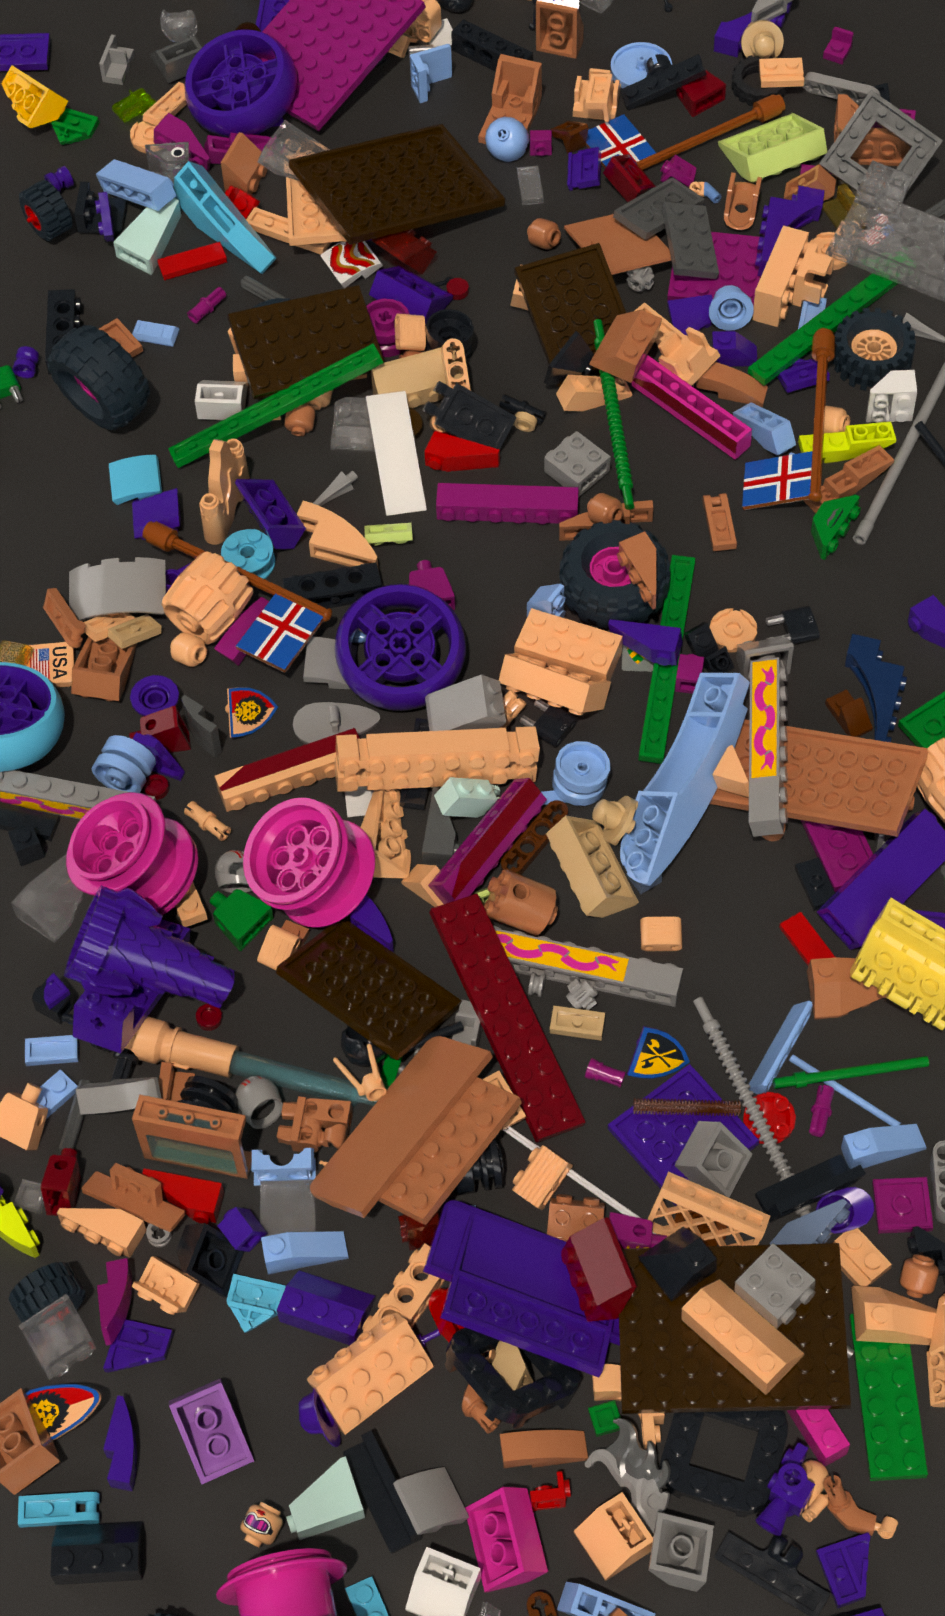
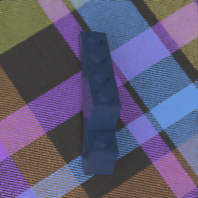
M852 634L845 667L850 668L855 674L869 700L873 714L874 740L891 742L892 737H888V732L894 731L897 717L893 716L894 710L899 711L902 697L898 696L899 690L904 691L907 681V677L903 676L905 666L882 661L884 651L879 650L881 640Z

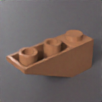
M644 531L619 542L617 558L620 565L627 568L631 582L639 587L643 601L648 602L651 608L655 609L656 547Z

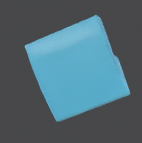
M141 455L109 463L112 501L116 505L137 497L141 499L162 493L157 455Z

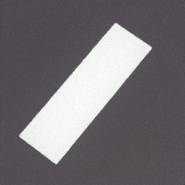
M400 391L366 396L386 515L427 510L406 392Z

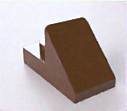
M566 121L550 129L554 138L563 140L567 154L586 146L587 123Z
M846 689L826 699V707L848 736L860 737L872 731L873 727L861 697L854 700Z

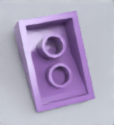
M221 1378L169 1401L170 1410L201 1484L254 1462Z

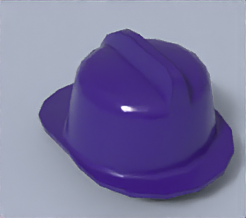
M313 1389L312 1393L304 1396L299 1402L300 1424L306 1432L310 1434H323L333 1447H338L341 1440L338 1426L316 1390Z

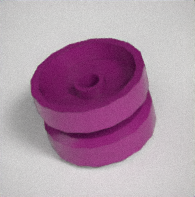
M384 298L366 305L382 356L392 357L404 352L405 350L396 349L395 316L396 314H409L407 307L394 299Z

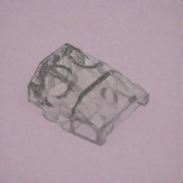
M345 397L335 402L331 450L336 448L372 450L375 453L366 398Z

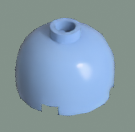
M501 117L489 125L486 130L485 141L487 149L493 157L504 162H511L524 155L527 144H529V135L527 129L517 119Z

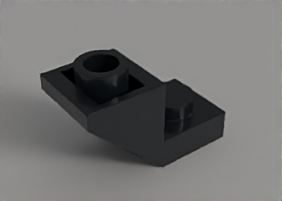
M702 622L684 633L692 654L704 657L703 667L708 673H726L735 668L726 646L716 643L708 623Z
M919 1226L913 1227L910 1237L907 1238L910 1254L923 1255L935 1260V1265L939 1269L938 1276H942L945 1285V1243Z

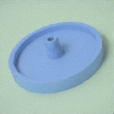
M646 42L631 43L621 47L611 59V74L614 82L615 80H620L621 88H625L647 76L645 65L650 57H652L654 64L658 63L655 56L657 54L667 56L671 65L672 60L663 48L655 44Z

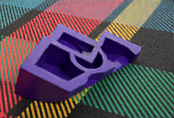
M712 294L668 300L667 307L672 325L684 335H687L686 329L688 327L700 332L701 329L712 326L713 323L709 317V306L713 300Z

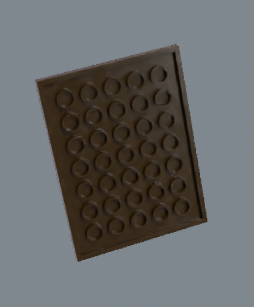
M442 123L289 159L291 171L349 245L505 205L504 196Z
M839 1243L776 1245L815 1279V1295L806 1305L801 1303L795 1309L797 1313L788 1324L782 1323L777 1328L779 1332L804 1353V1356L767 1395L682 1321V1307L701 1288L719 1279L735 1292V1281L771 1245L709 1246L708 1249L717 1259L716 1272L672 1302L638 1259L640 1255L651 1248L622 1249L637 1286L624 1309L619 1314L622 1414L851 1409Z

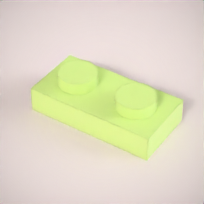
M411 523L364 526L365 539L372 545H381L384 542L402 544L412 540Z

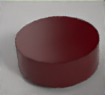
M453 278L447 283V292L454 295L452 299L461 300L469 294V285L465 279Z
M159 774L147 777L146 783L143 786L145 795L154 796L156 800L164 798L169 791L167 779Z
M209 1004L200 1006L196 1012L198 1026L206 1031L217 1029L222 1023L220 1008Z

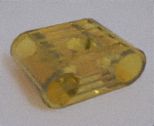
M2 640L0 644V662L27 666L34 649L27 644Z

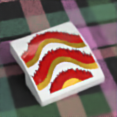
M342 241L320 255L344 288L361 275L366 279L383 266L365 241L351 245L347 241Z

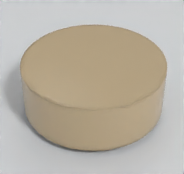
M517 412L514 426L521 431H534L537 419L527 412Z

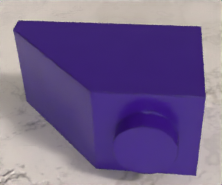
M736 331L712 332L711 347L718 350L720 357L715 362L736 367L750 366L757 361V346Z

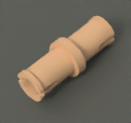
M191 801L187 805L192 809L191 811L187 808L184 809L185 815L196 821L202 830H208L220 841H224L228 837L223 832L230 834V827L219 821L213 812H207L195 801Z

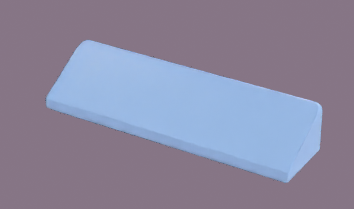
M811 1001L796 1004L791 1008L749 1083L750 1091L756 1094L769 1091L773 1084V1078H776L811 1016L813 1007Z

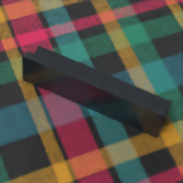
M837 1155L758 1191L755 1197L764 1213L770 1215L769 1222L771 1223L821 1200L823 1196L856 1184L866 1173L861 1165L850 1169L843 1156Z
M372 1430L361 1435V1443L345 1450L343 1456H346L350 1471L389 1552L393 1554L421 1540L422 1536L421 1534L417 1535L393 1485L396 1479Z

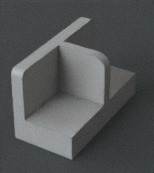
M111 34L99 65L103 82L123 85L135 53L134 49L118 47L116 35Z
M461 1000L459 1011L455 1015V1023L461 1021L464 1031L454 1034L452 1040L478 1047L482 1032L480 1020L471 1002Z

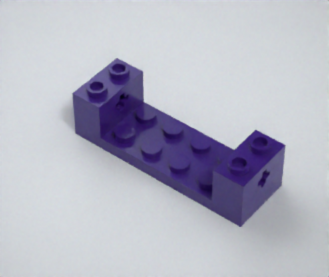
M163 919L157 925L172 931L173 937L189 943L190 928ZM141 986L138 989L134 988L131 995L117 996L102 995L86 989L74 1004L73 1037L122 1053L163 994Z

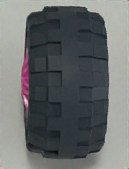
M83 325L78 329L73 328L52 347V353L48 357V370L51 372L52 379L71 404L99 427L114 430L118 427L126 426L147 405V400L150 397V388L142 369L121 344L103 330H99L91 325Z
M612 520L611 523L606 524L598 522L593 524L589 530H581L574 537V540L567 544L563 551L562 561H560V584L564 585L566 605L574 614H578V618L589 625L594 623L597 624L599 629L608 630L609 619L644 623L648 620V616H653L662 607L663 600L667 598L670 586V563L665 547H662L658 538L649 530L645 532L656 547L655 609H652L648 602L643 601L639 587L631 582L627 568L625 566L622 567L617 558L619 542L644 532L640 525L632 522L624 524L622 520Z

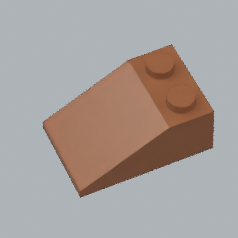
M537 0L536 51L577 59L583 44L584 25L578 8Z
M88 636L72 668L71 694L82 697L102 698L106 701H119L125 690L137 643L121 649L109 637L95 642Z
M22 1388L0 1403V1483L14 1495L60 1462L52 1438Z

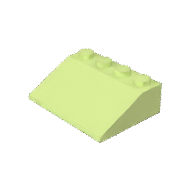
M794 113L718 141V146L741 177L752 183L757 182V177H762L763 180L766 176L778 175L782 173V170L799 167L801 163L808 160H817L821 155L827 153L824 128Z

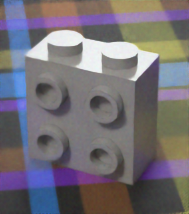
M576 431L570 437H565L557 448L550 450L544 458V472L563 487H579L578 497H580L610 471L611 456Z
M773 1243L735 1281V1293L776 1329L782 1323L788 1324L797 1313L795 1309L801 1303L806 1305L815 1295V1279Z

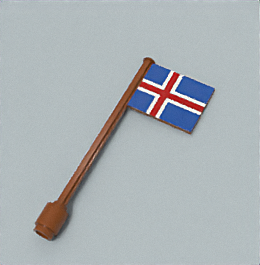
M772 94L754 102L752 111L658 153L654 151L623 114L609 122L589 129L586 146L588 149L599 147L601 151V164L604 168H606L613 156L629 154L643 170L754 119L763 123L781 115L782 111L785 110V102L781 95Z
M818 329L812 338V358L818 362L813 451L745 463L742 502L744 510L806 499L818 502L822 499L821 478L828 362L833 360L835 356V336L830 329Z
M149 521L143 529L142 537L146 539V542L166 552H169L171 549H177L194 558L206 552L179 539L177 530L158 521ZM238 567L237 572L240 575L246 576L249 584L274 596L238 642L236 649L286 672L322 622L330 620L332 610L331 608L326 609Z

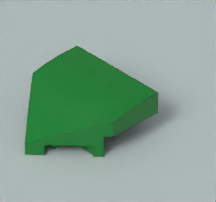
M66 108L58 120L52 121L51 124L60 144L63 145L91 138L100 120L96 116Z

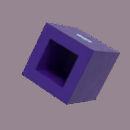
M240 1207L227 1211L224 1219L217 1225L234 1249L250 1252L261 1240V1237L267 1234L250 1209Z

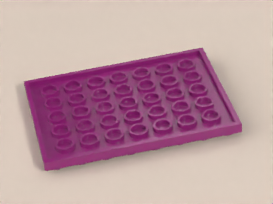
M289 0L262 31L278 40L287 49L294 61L297 73L296 92L286 113L319 131L426 8L425 3L421 0ZM259 58L263 62L268 61V59Z

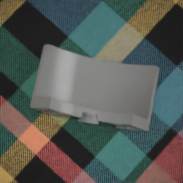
M135 557V562H120V558L101 560V565L90 567V564L87 563L69 572V607L80 621L116 613L164 614L161 603L166 594L165 560Z

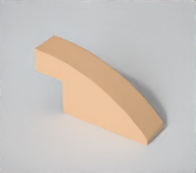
M302 502L297 516L305 526V531L313 533L309 541L311 557L348 567L377 562L378 566V558L375 551L355 527L330 510L313 503Z

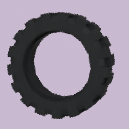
M751 55L747 59H741L739 64L734 66L731 89L734 96L738 97L740 102H746L748 106H753L754 102L772 94H779L781 97H785L788 87L756 89L748 86L743 81L748 75L759 73V59L773 58L772 56L761 58Z

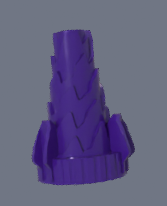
M102 885L93 897L82 921L64 972L65 977L80 982L84 991L87 989L109 996L131 995L134 988L138 989L141 986L159 994L168 992L178 996H189L217 1008H221L223 1001L228 997L234 984L235 974L234 970L214 962V957L198 951L197 948L186 941L173 937L172 931L157 926L161 922L162 915L137 892L130 888L115 891Z

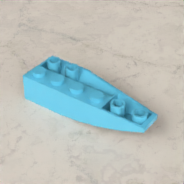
M188 161L174 177L173 189L176 193L175 198L179 200L180 207L198 229L216 242H220L227 250L263 274L277 257L202 165Z

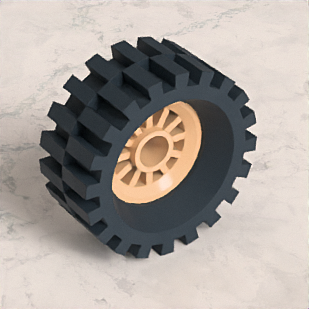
M876 307L875 312H870L869 308H863L862 314H859L856 310L852 312L851 318L848 316L843 318L842 324L839 323L835 334V356L832 362L835 364L834 369L836 373L841 372L840 378L843 381L849 379L850 386L855 387L856 384L861 385L860 390L866 391L867 387L873 388L890 371L911 370L916 340H914V330L910 331V323L907 321L903 324L904 317L898 314L895 318L893 317V311L887 309L886 313H881V308Z

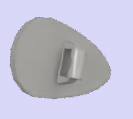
M334 702L312 703L298 710L293 719V730L298 739L306 744L353 728L356 729L358 735H361L371 730L380 722V714L370 708L354 704Z

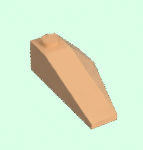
M398 789L374 790L361 825L374 848V878H407L409 876L411 853L405 846V839L408 836L407 830L402 829L401 818L404 816L403 807L400 806L401 796Z
M852 1286L856 1341L930 1345L937 1309L880 1287Z

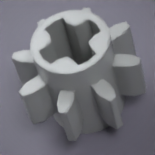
M649 266L627 272L628 278L626 280L628 285L636 292H643L645 288L649 290L654 283L652 280L654 278L653 271Z
M576 978L567 986L570 993L566 997L576 1009L583 1007L586 1010H590L597 1004L594 997L598 992L587 979L581 982Z

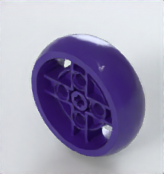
M255 30L231 31L208 42L191 61L184 84L186 103L194 119L204 129L215 135L229 138L231 132L257 135L275 125L289 109L296 92L297 73L290 53L272 36ZM259 58L268 59V61L263 62ZM218 106L223 111L214 110L211 108Z
M391 584L369 591L348 608L337 629L334 647L335 659L344 681L361 699L379 708L407 711L426 706L425 697L428 694L449 687L456 682L465 661L466 639L458 616L441 597L415 585ZM398 608L412 609L418 611L415 614H411L408 612H393L385 615L384 613H382L386 610ZM441 627L449 641V654L443 666L435 660L437 644L434 634ZM415 628H420L423 630V632L420 634H414L412 630ZM358 629L366 634L364 642L366 661L359 668L352 656V641ZM380 629H387L389 631L383 635L377 633ZM383 660L389 662L384 667L379 666L377 663ZM421 660L423 664L421 666H414L412 662ZM386 680L395 683H406L416 680L420 683L409 687L382 685Z

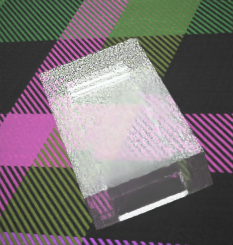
M538 166L517 168L522 205L544 203Z

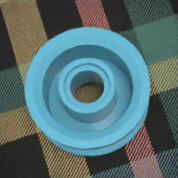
M245 529L231 534L222 545L221 556L224 557L225 561L232 562L234 565L263 579H266L275 567L272 542L267 535L259 530Z

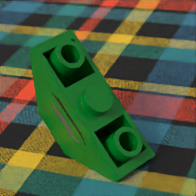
M852 495L824 501L814 515L811 534L821 559L826 560L830 553L836 551L839 538L841 536L845 537L850 528L849 523L852 519L856 520L861 511V507H859L860 496Z

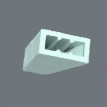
M346 1456L335 1462L289 1505L291 1515L286 1516L291 1533L297 1532L299 1541L365 1518Z

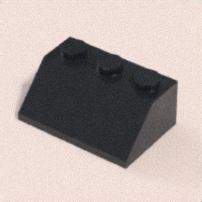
M142 1521L56 1526L51 1546L50 1572L55 1585L142 1580Z

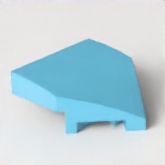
M233 1274L227 1304L240 1323L244 1333L277 1316L276 1310L286 1285Z

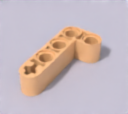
M436 0L424 1L426 8L404 32L405 34L426 43L432 40L442 25L441 7Z
M449 339L441 347L446 385L453 388L458 383L470 390L463 344L457 339ZM450 344H452L453 348L458 349L454 353L455 360L460 359V362L448 364V361L453 359L452 353L446 350L450 347ZM452 367H458L461 370L462 376L460 379H454L451 376L450 370ZM432 416L430 419L431 429L433 431L448 433L434 425L436 418Z

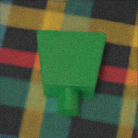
M240 889L234 890L228 897L217 891L210 899V904L216 908L213 912L216 926L240 952L274 919L271 906Z

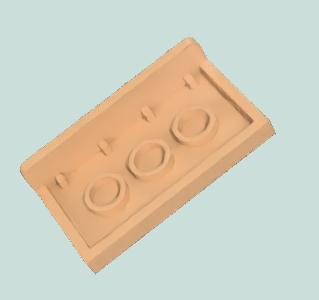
M392 1313L384 1316L379 1324L371 1330L360 1334L357 1340L350 1346L339 1350L334 1358L325 1365L315 1368L307 1378V1381L316 1390L340 1431L346 1435L434 1366L407 1320L398 1313Z

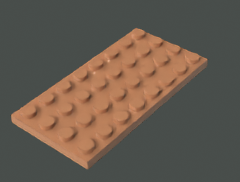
M744 719L734 749L749 782L750 720ZM786 726L788 740L784 741V746L787 748L788 761H784V766L787 768L788 781L784 782V787L787 789L788 802H784V808L787 809L788 818L899 836L927 760V748ZM718 787L709 803L749 811V797L721 790Z

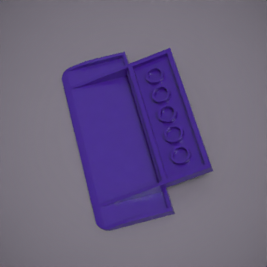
M452 1200L444 1205L423 1269L425 1273L450 1282L441 1319L598 1378L603 1372L609 1342L620 1346L619 1317L618 1319L588 1322L584 1311L581 1310L575 1288L571 1285L568 1269L561 1258V1251L566 1244L565 1241L460 1201Z

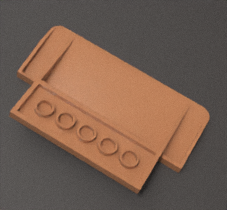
M442 1036L433 1037L422 1046L387 1089L386 1094L378 1100L315 1177L310 1185V1191L314 1197L362 1218H365L379 1201L426 1225L522 1104L520 1097L477 1077L493 1058L490 1051Z

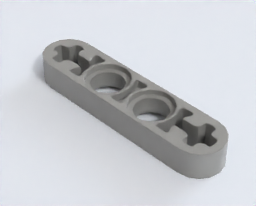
M808 72L806 74L804 86H802L809 93L837 99L838 94H847L859 105H861L870 90L880 95V92L873 86L815 72Z

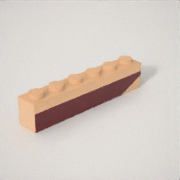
M353 728L215 775L217 789L226 812L240 810L246 805L263 802L269 797L289 793L292 789L312 785L324 778L335 777L336 735H356L357 739H360L356 729Z

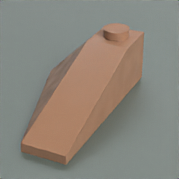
M834 957L810 960L807 976L811 1002L813 1004L814 1020L845 1016L850 1011L860 1007L864 1008L874 1001L886 998V994L882 996L877 992V987L874 985L867 987L863 984V980L858 982L850 977V969L856 958Z

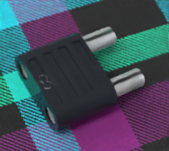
M810 606L782 611L780 615L766 618L768 626L782 623L786 635L776 637L785 636L793 644L820 638L819 629Z
M536 700L534 706L544 711L542 716L535 722L523 715L520 723L527 727L536 726L537 736L557 748L573 730L578 718L562 708L551 706L542 700Z

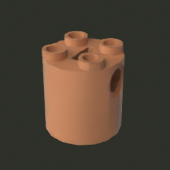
M505 869L498 878L493 877L488 885L490 895L484 904V909L489 918L534 936L539 935L547 924L551 925L555 920L558 907L555 904L556 890L554 888Z

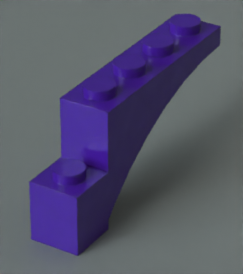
M792 1L787 4V12H785L787 14L790 12ZM752 12L729 22H721L714 38V52L738 58L742 50L741 37L744 30L751 23ZM785 13L770 21L782 28L785 21Z
M798 186L797 194H792L791 200L770 196L769 204L764 205L762 218H765V221L761 222L759 234H763V237H759L757 250H761V253H757L755 266H758L757 276H762L783 226L799 229L812 221H819L825 190Z

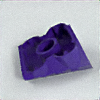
M178 488L132 502L135 539L146 540L142 537V533L149 521H158L179 532V528H181Z

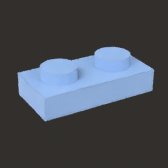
M61 1070L40 1086L42 1091L37 1099V1103L48 1108L46 1119L76 1093L77 1085Z

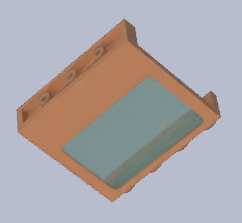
M139 1094L132 1121L144 1158L248 1179L252 1165V1152L244 1151L241 1143L246 1123L245 1115Z

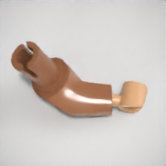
M495 1349L490 1350L488 1357L485 1358L489 1363H493L495 1359ZM468 1383L463 1395L462 1411L466 1417H473L485 1432L489 1434L498 1427L497 1425L500 1424V1420L495 1418L492 1422L484 1415L488 1407Z
M834 1475L836 1484L833 1483L831 1476L825 1478L823 1487L829 1499L827 1508L847 1530L861 1534L869 1532L870 1536L873 1535L874 1531H877L884 1539L893 1537L898 1525L897 1520L886 1516L881 1524L876 1522L877 1515L859 1509L851 1494L844 1490L841 1479L838 1476Z

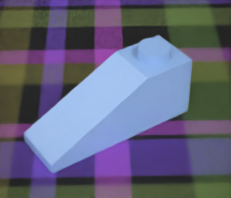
M752 402L733 412V416L752 429V436L764 449L780 455L796 445L789 420Z
M917 1124L867 1128L844 1135L841 1146L842 1153L850 1169L861 1165L862 1168L870 1167L926 1150L927 1148Z
M344 1231L285 1232L261 1237L268 1275L349 1259Z
M572 1582L565 1583L557 1608L558 1611L571 1616H609L617 1607L628 1616L656 1615L648 1610Z

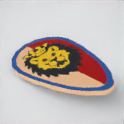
M78 1384L44 1386L26 1392L52 1440L58 1439L85 1421L101 1401V1394L98 1390Z

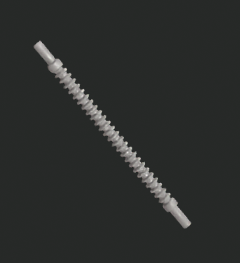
M703 997L695 999L693 1002L704 1022L703 1029L706 1034H710L708 1039L713 1040L712 1046L717 1048L715 1053L720 1054L718 1059L723 1060L722 1066L727 1067L725 1073L730 1074L728 1079L733 1080L732 1086L737 1088L735 1093L740 1094L739 1100H743L742 1106L747 1108L745 1113L750 1114V1121H754L752 1127L757 1128L755 1133L760 1134L759 1140L764 1142L762 1147L767 1148V1155H771L769 1161L774 1162V1169H778L776 1175L781 1176L780 1181L795 1175L790 1173L792 1167L786 1165L788 1160L783 1159L785 1153L779 1151L781 1146L776 1145L778 1140L776 1138L773 1139L774 1132L769 1131L771 1126L766 1125L767 1118L762 1117L764 1112L759 1111L761 1106L755 1103L757 1098L752 1097L754 1092L749 1091L750 1084L745 1083L747 1078L742 1077L744 1072L739 1071L740 1064L735 1063L737 1058L732 1057L734 1052L729 1051L730 1045L725 1043L727 1038L722 1037L724 1032L719 1031L721 1026L718 1020L713 1019ZM808 1205L795 1211V1213L802 1217L811 1213L812 1207Z

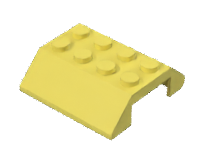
M890 898L869 930L850 969V977L858 982L863 980V984L867 987L874 985L877 987V992L880 995L886 994L887 999L904 1009L909 1007V1012L914 1015L916 1012H920L923 1014V1020L928 1023L932 1021L933 1026L943 1030L945 1028V929Z

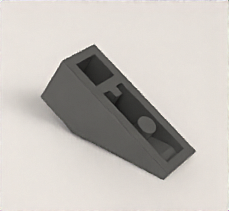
M433 787L422 848V860L425 865L444 867L460 847V844L456 843V833L450 817L442 815L434 797L439 788Z

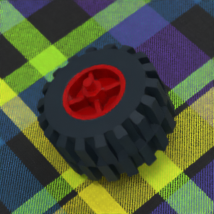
M42 179L19 193V202L26 221L42 239L50 241L72 228L71 213L64 198L47 180Z
M55 1262L42 1266L25 1276L10 1292L8 1300L23 1327L29 1332H36L53 1327L71 1316L83 1303L86 1292L68 1263Z

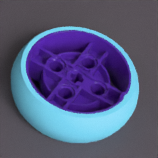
M0 662V772L26 767L43 758L54 747L61 735L65 712L60 694L47 677L35 669L24 665Z

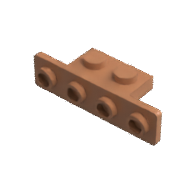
M117 1163L110 1169L111 1177L95 1172L82 1187V1193L117 1209H121L168 1232L173 1231L185 1216L183 1209L163 1201L160 1182L152 1177L144 1176L130 1167H124Z

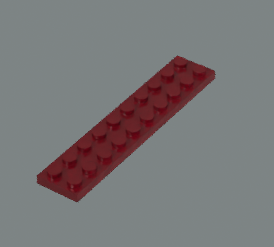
M478 894L431 908L429 914L474 1011L480 1020L513 1094L520 1097L522 1102L520 1107L526 1115L525 1120L535 1142L538 1143L582 1127L585 1124L583 1115Z

